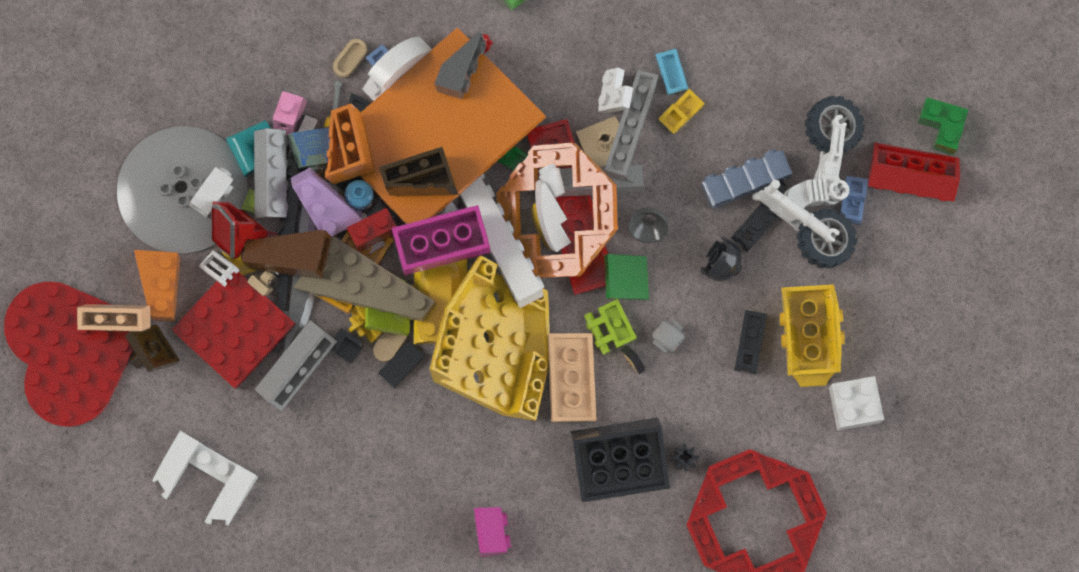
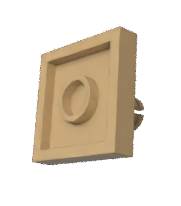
M616 116L576 132L583 151L599 167L606 166L619 127Z

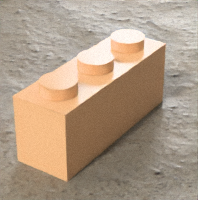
M86 304L77 307L78 330L143 331L150 328V306Z

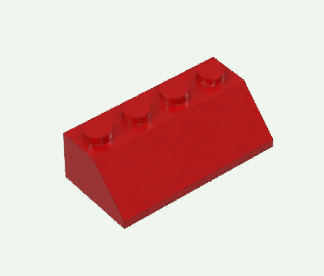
M874 142L868 186L878 190H892L900 194H914L922 198L930 197L940 201H955L960 182L959 157Z

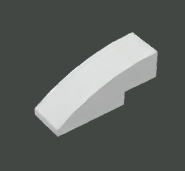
M538 180L535 187V199L539 224L550 249L558 252L571 243L560 225L567 218L546 183Z

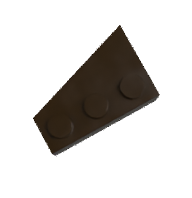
M443 147L379 167L389 196L459 195Z

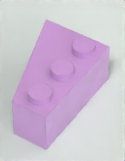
M311 168L291 178L292 187L318 230H326L332 237L347 229L348 226L363 220L361 211L351 207L343 195L335 191L329 183Z

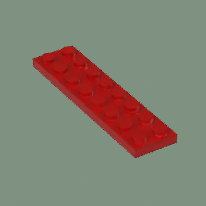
M568 119L535 127L527 134L530 149L533 146L575 143ZM572 166L559 167V169L572 168ZM591 195L560 196L555 198L567 218L560 225L571 242L561 249L562 254H575L574 231L594 230ZM606 246L601 249L581 276L569 277L574 296L606 287L604 255L608 254Z

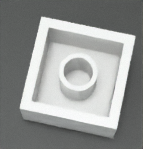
M875 376L830 385L829 392L837 431L879 424L884 420Z

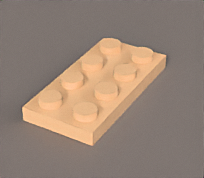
M548 334L551 423L595 422L596 399L593 334Z

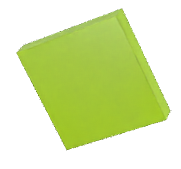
M366 307L365 329L407 336L410 333V319L398 316V314L377 311V309Z

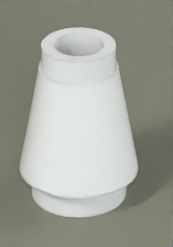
M555 163L539 170V178L546 183L554 198L566 193L559 167L557 168Z

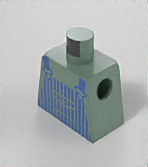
M329 127L288 134V144L297 169L311 168L323 178L321 166L328 164Z

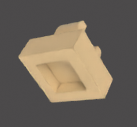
M265 271L261 276L252 275L247 282L261 295L269 296L273 291V287L269 284L275 276L271 272Z

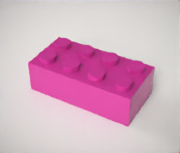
M479 205L392 228L404 276L490 253V244Z

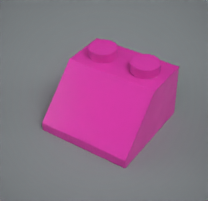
M501 507L474 508L480 557L507 554V548H511L509 535L504 533V526H508L506 512L502 513Z

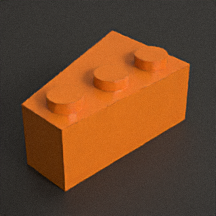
M352 104L331 110L329 126L330 144L329 150H327L328 164L327 170H325V178L332 184H337L373 172L374 168L360 111Z
M134 250L147 306H150L151 319L153 321L175 322L180 255L177 252Z

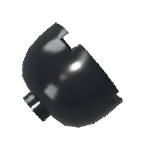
M721 237L722 242L716 241L711 246L706 257H709L708 263L705 268L701 266V274L716 282L729 280L733 276H737L742 269L740 249L725 237Z

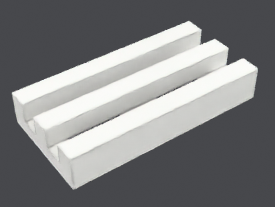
M214 250L199 265L205 273L224 287L228 284L225 280L227 278L231 280L233 278L231 274L239 272L235 265ZM215 257L217 260H219L221 263L227 266L228 269L224 270L218 264L213 262L212 259ZM206 265H211L213 268H215L223 275L220 277L211 269L206 267Z

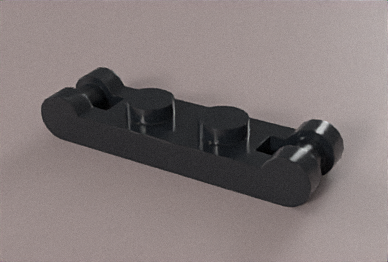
M779 181L780 186L777 190L784 195L788 189L785 187L786 184ZM761 202L730 239L735 243H740L743 246L742 249L748 252L779 216ZM746 231L752 235L749 240L743 235Z

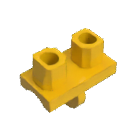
M355 305L350 312L353 316L349 318L352 326L348 329L351 334L357 332L360 337L365 335L370 343L375 342L383 332L365 329L366 308Z

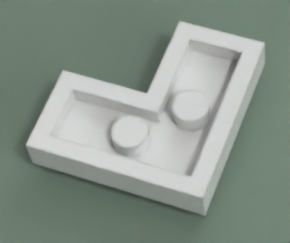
M614 68L605 71L602 79V92L598 101V112L607 114L630 108L633 88L627 85L622 86L625 70Z

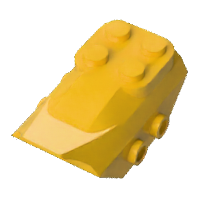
M467 259L414 273V285L410 286L431 298L437 304L424 322L414 320V344H436L445 308L467 275Z
M834 284L782 287L783 313H780V326H784L785 335H781L782 348H786L787 373L796 379L800 387L825 386L835 373L841 372L842 345L845 344L844 331H840V322H843V310L839 309Z

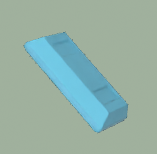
M673 49L655 54L667 94L688 90L677 50Z

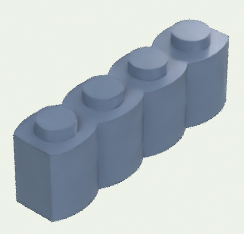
M770 150L761 159L757 160L754 157L746 160L744 166L737 168L734 165L725 169L724 174L717 176L714 173L705 177L701 187L711 210L764 189L773 180L784 181L791 178L793 173L783 150Z

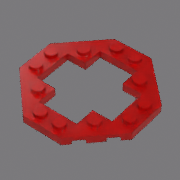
M749 449L709 466L686 527L703 566L713 571L805 572L827 512L809 472ZM759 471L767 491L788 482L806 523L786 531L794 550L793 553L754 569L746 548L729 556H724L707 516L727 508L719 489L720 486Z

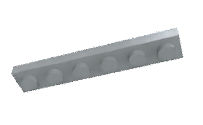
M640 70L637 71L632 86L633 92L630 108L623 112L604 169V173L608 177L625 181L659 75Z

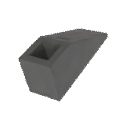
M478 32L442 64L434 83L437 92L462 99L464 93L468 92L471 83L470 77L472 73L475 74L478 68V57L480 54H483L486 47L482 33Z

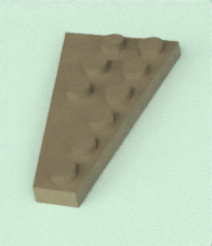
M332 236L322 279L301 276L293 287L295 291H304L320 297L325 296L336 301L364 308H374L377 311L390 312L421 322L426 320L437 305L434 300L335 236Z

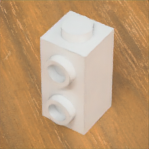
M215 167L192 198L189 206L207 218L211 213L213 201H219L222 196L227 198L234 188L231 186L234 180L231 178V173L222 167L220 169Z

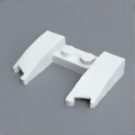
M180 431L158 468L153 482L159 481L165 491L161 495L167 500L188 464H192L225 484L204 522L212 524V519L226 520V525H229L258 477Z

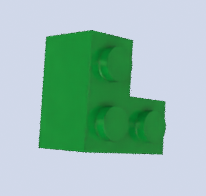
M926 97L922 105L918 124L938 129L933 150L949 155L955 154L969 109Z

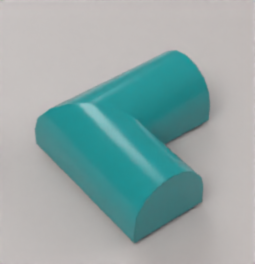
M266 120L226 138V142L244 177L254 174V131L266 128L271 129Z

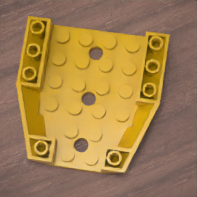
M478 256L445 308L429 369L435 383L500 415L536 421L549 369L547 336L550 334L548 291L543 288V297L519 308L504 278L496 273L498 264L483 256ZM494 292L498 294L499 302H496ZM484 332L488 334L489 342H486ZM474 373H477L479 376L478 383L474 379Z

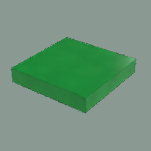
M604 255L606 299L648 300L647 256Z

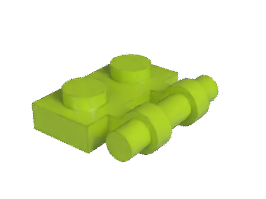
M618 299L598 308L601 317L595 319L592 312L584 315L588 331L591 330L596 340L594 343L597 348H600L603 355L611 352L608 343L612 341L618 349L637 340ZM602 324H605L609 332L606 336H603L599 328Z

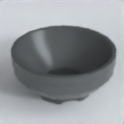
M645 207L636 210L631 215L628 229L630 234L638 241L654 243L662 240L667 235L668 220L660 210ZM645 215H653L656 219L648 222L643 217Z

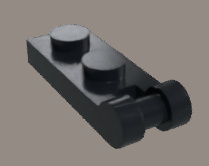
M745 310L734 371L741 372V370L749 371V374L756 375L767 314ZM744 355L752 357L751 363L743 361Z

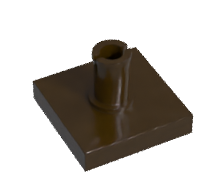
M157 324L143 331H130L125 336L136 352V355L131 357V363L138 360L133 364L138 369L144 365L148 372H153L173 366L180 361Z

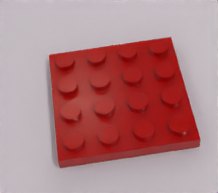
M233 272L231 274L233 278L225 280L228 283L225 287L216 281L176 324L172 331L234 389H237L296 324L271 300L253 288L247 282L248 279L240 272L237 274Z

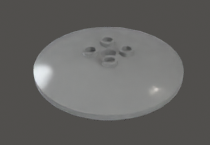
M178 126L155 132L135 146L123 163L117 183L119 209L132 233L145 244L163 252L190 254L214 246L215 243L212 241L211 213L206 218L190 207L189 203L215 167L218 169L222 167L231 173V178L234 179L231 186L234 188L227 198L222 196L219 201L230 202L237 209L242 210L241 208L248 193L247 177H244L228 143L218 135L205 129ZM183 182L187 184V190L184 193L176 192L175 188L178 183Z

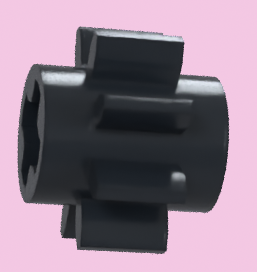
M683 444L682 450L674 449V452L678 455L672 457L671 461H677L676 470L681 466L684 468V472L687 473L689 466L696 468L693 460L699 459V456L693 453L695 447L687 449L686 444ZM683 453H686L687 457H691L687 463H684V460L679 458L682 457Z

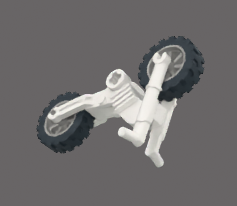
M842 96L823 98L813 105L806 115V136H809L811 145H815L816 149L821 152L814 180H806L788 189L784 195L777 190L780 182L773 180L764 190L752 194L753 200L764 203L772 212L793 226L794 230L799 231L796 239L799 241L797 246L802 251V257L804 259L807 258L809 264H815L817 268L821 269L824 267L827 269L837 267L849 260L850 256L855 252L856 248L854 246L857 244V238H855V234H857L856 229L852 227V221L845 218L846 215L844 213H838L835 209H821L814 213H809L804 209L805 206H820L821 204L832 206L845 199L849 194L848 184L839 178L842 154L858 145V142L863 137L862 132L865 130V125H863V115L859 113L860 109L853 105L854 102L849 99L845 100V97ZM827 111H833V120L828 116ZM822 117L827 121L826 124H821ZM837 235L840 236V241L835 240ZM832 244L839 246L837 252H834ZM826 245L830 254L822 252Z

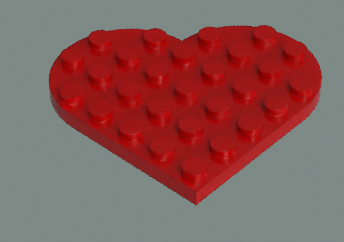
M50 281L33 284L22 290L12 300L4 319V334L11 351L21 361L28 364L24 388L31 408L42 419L53 425L76 427L94 420L107 407L134 349L125 337L130 331L78 330L77 307L86 304H111L66 284Z

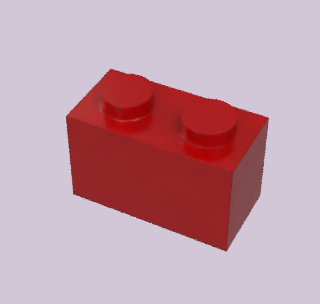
M387 208L348 226L347 231L355 249L361 252L393 236L392 228L396 227Z

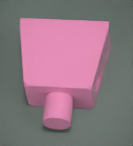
M282 91L273 116V129L286 130V136L297 132L307 100Z

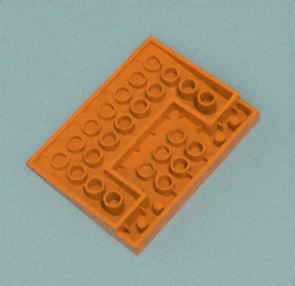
M458 27L361 112L374 171L359 177L370 184L372 190L405 224L435 217L546 118L540 109L484 53L478 57V68L475 74L472 73L470 88L467 93H464L462 99L437 92L434 83L442 64L470 40ZM443 147L459 195L389 196L379 167Z

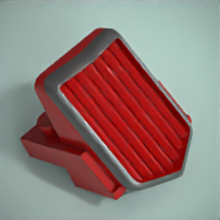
M213 201L211 207L212 241L228 256L238 259L247 239L254 240L267 237L268 231L246 212L237 209L230 202Z

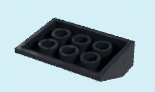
M658 417L571 431L582 502L670 488L662 426Z

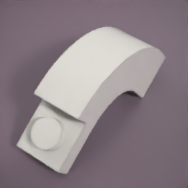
M413 37L399 43L383 55L369 71L368 75L370 78L363 87L364 92L374 101L432 49L420 37Z

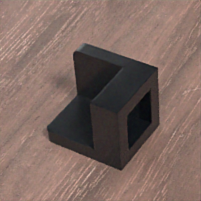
M341 328L334 337L337 342L331 348V351L352 363L364 347V344Z

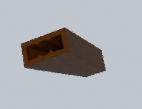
M316 230L248 240L245 248L242 249L241 259L248 269L322 279L332 237L326 230Z

